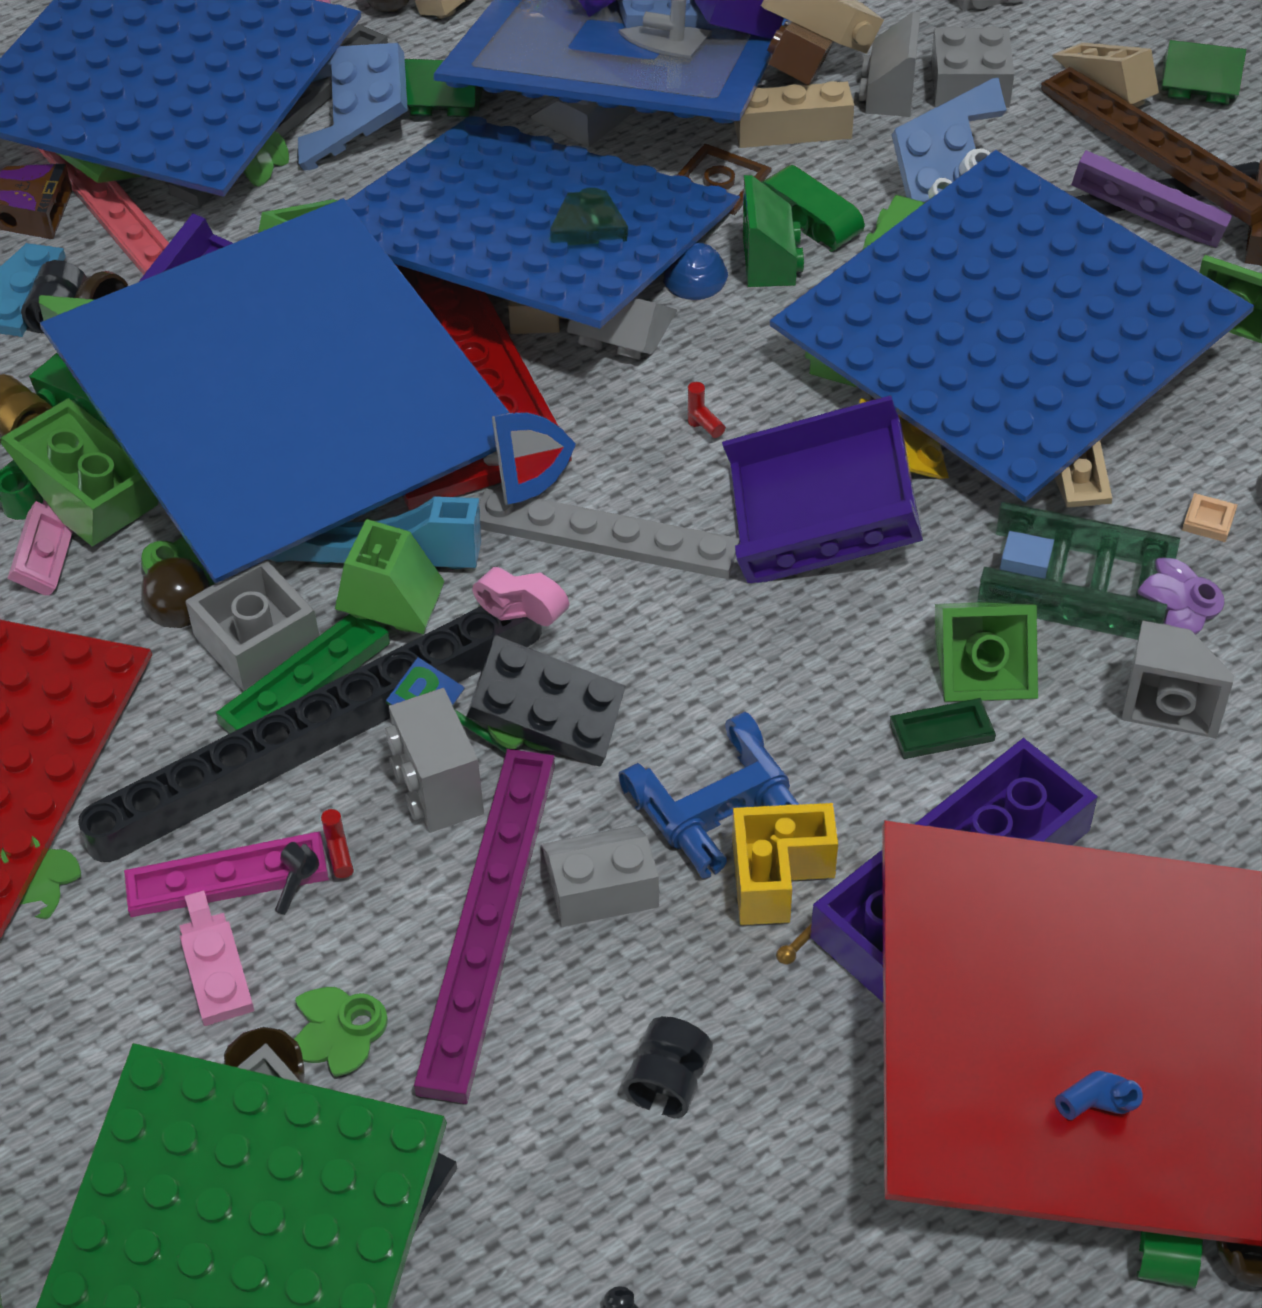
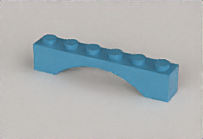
M433 497L418 508L399 516L375 521L410 531L434 566L451 569L476 568L481 546L479 498ZM346 522L267 560L275 562L311 561L320 564L344 563L364 522Z

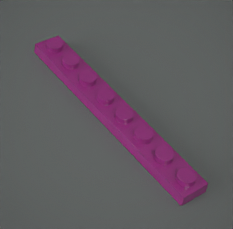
M507 749L415 1079L414 1089L416 1096L468 1104L555 769L554 755Z

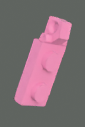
M43 500L42 504L35 501L27 514L7 579L42 595H51L57 587L73 531L61 522L45 500Z
M204 890L186 895L185 900L192 922L179 925L182 933L180 940L204 1026L254 1012L229 921L226 922L224 912L211 916Z

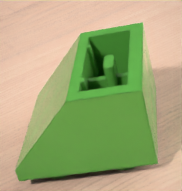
M366 519L344 562L335 609L349 613L358 619H371L392 625L400 631H413L424 634L445 581L410 531Z

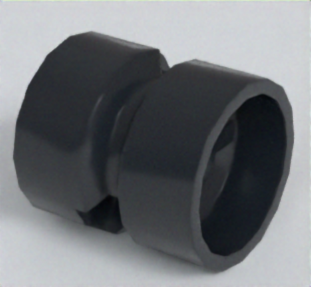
M60 260L45 262L40 267L21 309L22 318L29 328L37 333L44 334L40 327V322L44 320L39 306V296L75 298L78 288L87 279V276L81 269L74 264Z
M666 1016L654 1018L649 1023L639 1046L640 1055L633 1060L624 1081L623 1092L627 1098L636 1106L650 1110L657 1093L669 1096L662 1115L671 1118L683 1117L688 1112L698 1088L697 1079L703 1075L713 1051V1043L709 1036L699 1027L685 1020Z

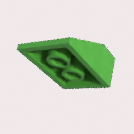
M69 398L1 437L2 446L61 522L92 547L158 505V499L111 430Z

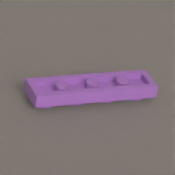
M1085 150L1079 161L1071 186L1182 236L1216 248L1232 218V215L1221 211L1215 206L1205 204L1183 194L1177 189L1167 187L1147 178L1141 173L1129 170L1110 161L1106 157L1098 156Z

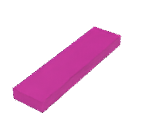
M318 831L124 870L130 917L187 907L185 896L203 890L205 891L207 902L210 903L283 889L290 869L281 861L280 856L283 849L290 842H296L300 847L306 844L319 859L318 869L310 877L302 879L300 885L327 881L329 877L321 832Z

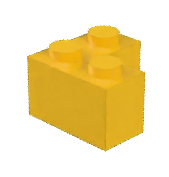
M833 803L733 808L732 846L740 925L790 923L792 903L791 880L835 878L838 838Z

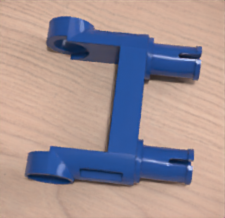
M747 712L740 713L726 720L725 723L727 736L741 754L737 758L745 768L676 802L650 768L645 770L641 764L636 763L620 771L618 774L624 794L629 792L638 804L635 806V809L640 810L643 808L669 845L682 849L702 878L711 877V872L707 868L708 865L716 875L727 863L726 856L720 852L706 832L720 826L719 821L733 815V808L799 805L798 801L789 791L788 776L764 748L762 733L753 717Z

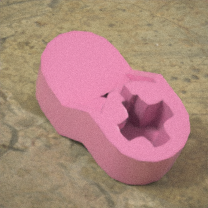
M493 567L472 588L474 597L482 608L501 621L528 617L537 624L550 626L569 608L570 604L565 591L556 582L542 573L513 576L499 567Z

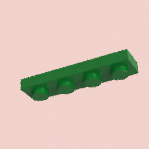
M348 614L216 712L218 723L226 731L232 733L354 671L390 644L388 631L374 620L358 619Z

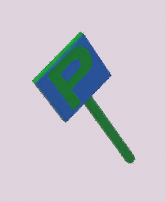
M417 657L387 698L386 703L393 705L444 688L453 706L465 690V687ZM455 710L464 727L504 753L507 752L509 748L499 744L490 735L488 730Z

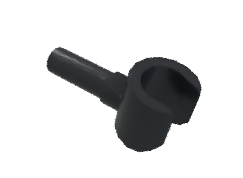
M290 842L281 853L280 859L290 869V872L275 908V911L285 915L302 879L310 877L318 869L319 859L306 844L300 847L296 842Z

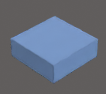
M1009 531L1001 559L1000 571L1045 580L1054 540Z

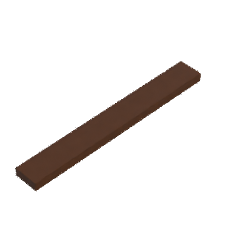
M1072 67L1066 68L1041 83L1042 91L1060 106L1249 226L1262 220V184Z

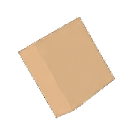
M1194 493L1182 531L1226 542L1238 504Z

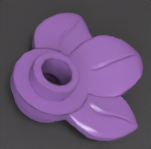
M1158 558L1155 561L1158 573L1144 581L1138 589V594L1168 610L1164 624L1190 629L1195 635L1202 630L1205 620L1216 617L1223 609V593L1212 581L1198 577L1185 563L1172 558Z

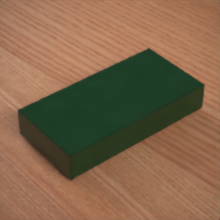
M981 698L890 716V725L903 759L994 742L996 737Z

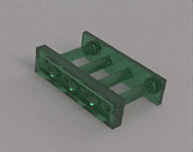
M1001 502L996 535L1008 537L1009 531L1053 539L1052 554L1045 579L984 566L977 602L1037 605V619L1138 640L1142 621L1163 624L1167 604L1144 598L1138 594V589L1146 579L1158 573L1155 561L1158 558L1176 559L1180 537ZM1070 550L1097 555L1089 588L1062 582ZM1115 559L1142 564L1135 597L1107 592Z

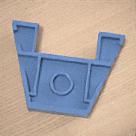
M398 43L339 46L312 81L314 82L332 75L334 124L331 127L298 137V161L303 170L316 169L318 167L316 161L329 153H332L335 157L346 150V142L362 132L367 137L408 111L405 56Z
M999 77L992 78L895 128L892 133V139L907 198L927 202L930 200L928 196L929 189L937 179L946 178L953 182L961 176L959 172L961 161L969 151L976 149L969 121L1002 117L1006 112Z

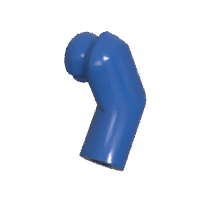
M1095 1071L1057 1095L1055 1103L1059 1112L1069 1120L1075 1119L1091 1107L1112 1113L1125 1114L1136 1110L1141 1105L1143 1092L1139 1084L1133 1080H1127L1124 1077L1104 1071Z

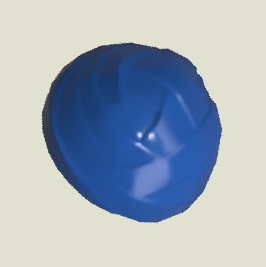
M695 243L664 271L663 282L672 294L680 298L701 300L712 297L722 290L728 278V270L722 257L714 248L704 243Z

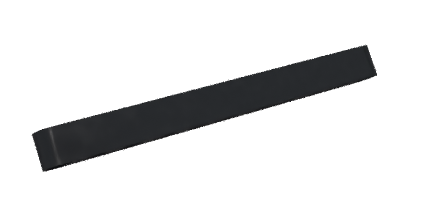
M482 606L90 804L82 811L78 820L88 854L99 862L118 860L390 719V705L386 703V700L417 657L459 683L482 671L490 644L495 635L529 647L538 641L542 635V625L537 624L528 617L501 621L488 613Z

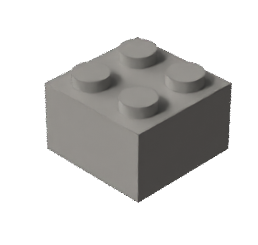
M958 26L934 28L931 68L935 108L992 78L998 77L1005 106L1010 108L1014 67L1009 28L994 26L985 28H961Z
M267 560L218 582L186 600L195 638L243 691L319 636L315 610Z
M441 688L390 705L389 712L392 726L385 728L386 738L394 755L389 758L397 783L402 784L406 782L410 791L405 795L413 819L416 821L423 818L429 833L483 815L484 807L478 758L445 689Z

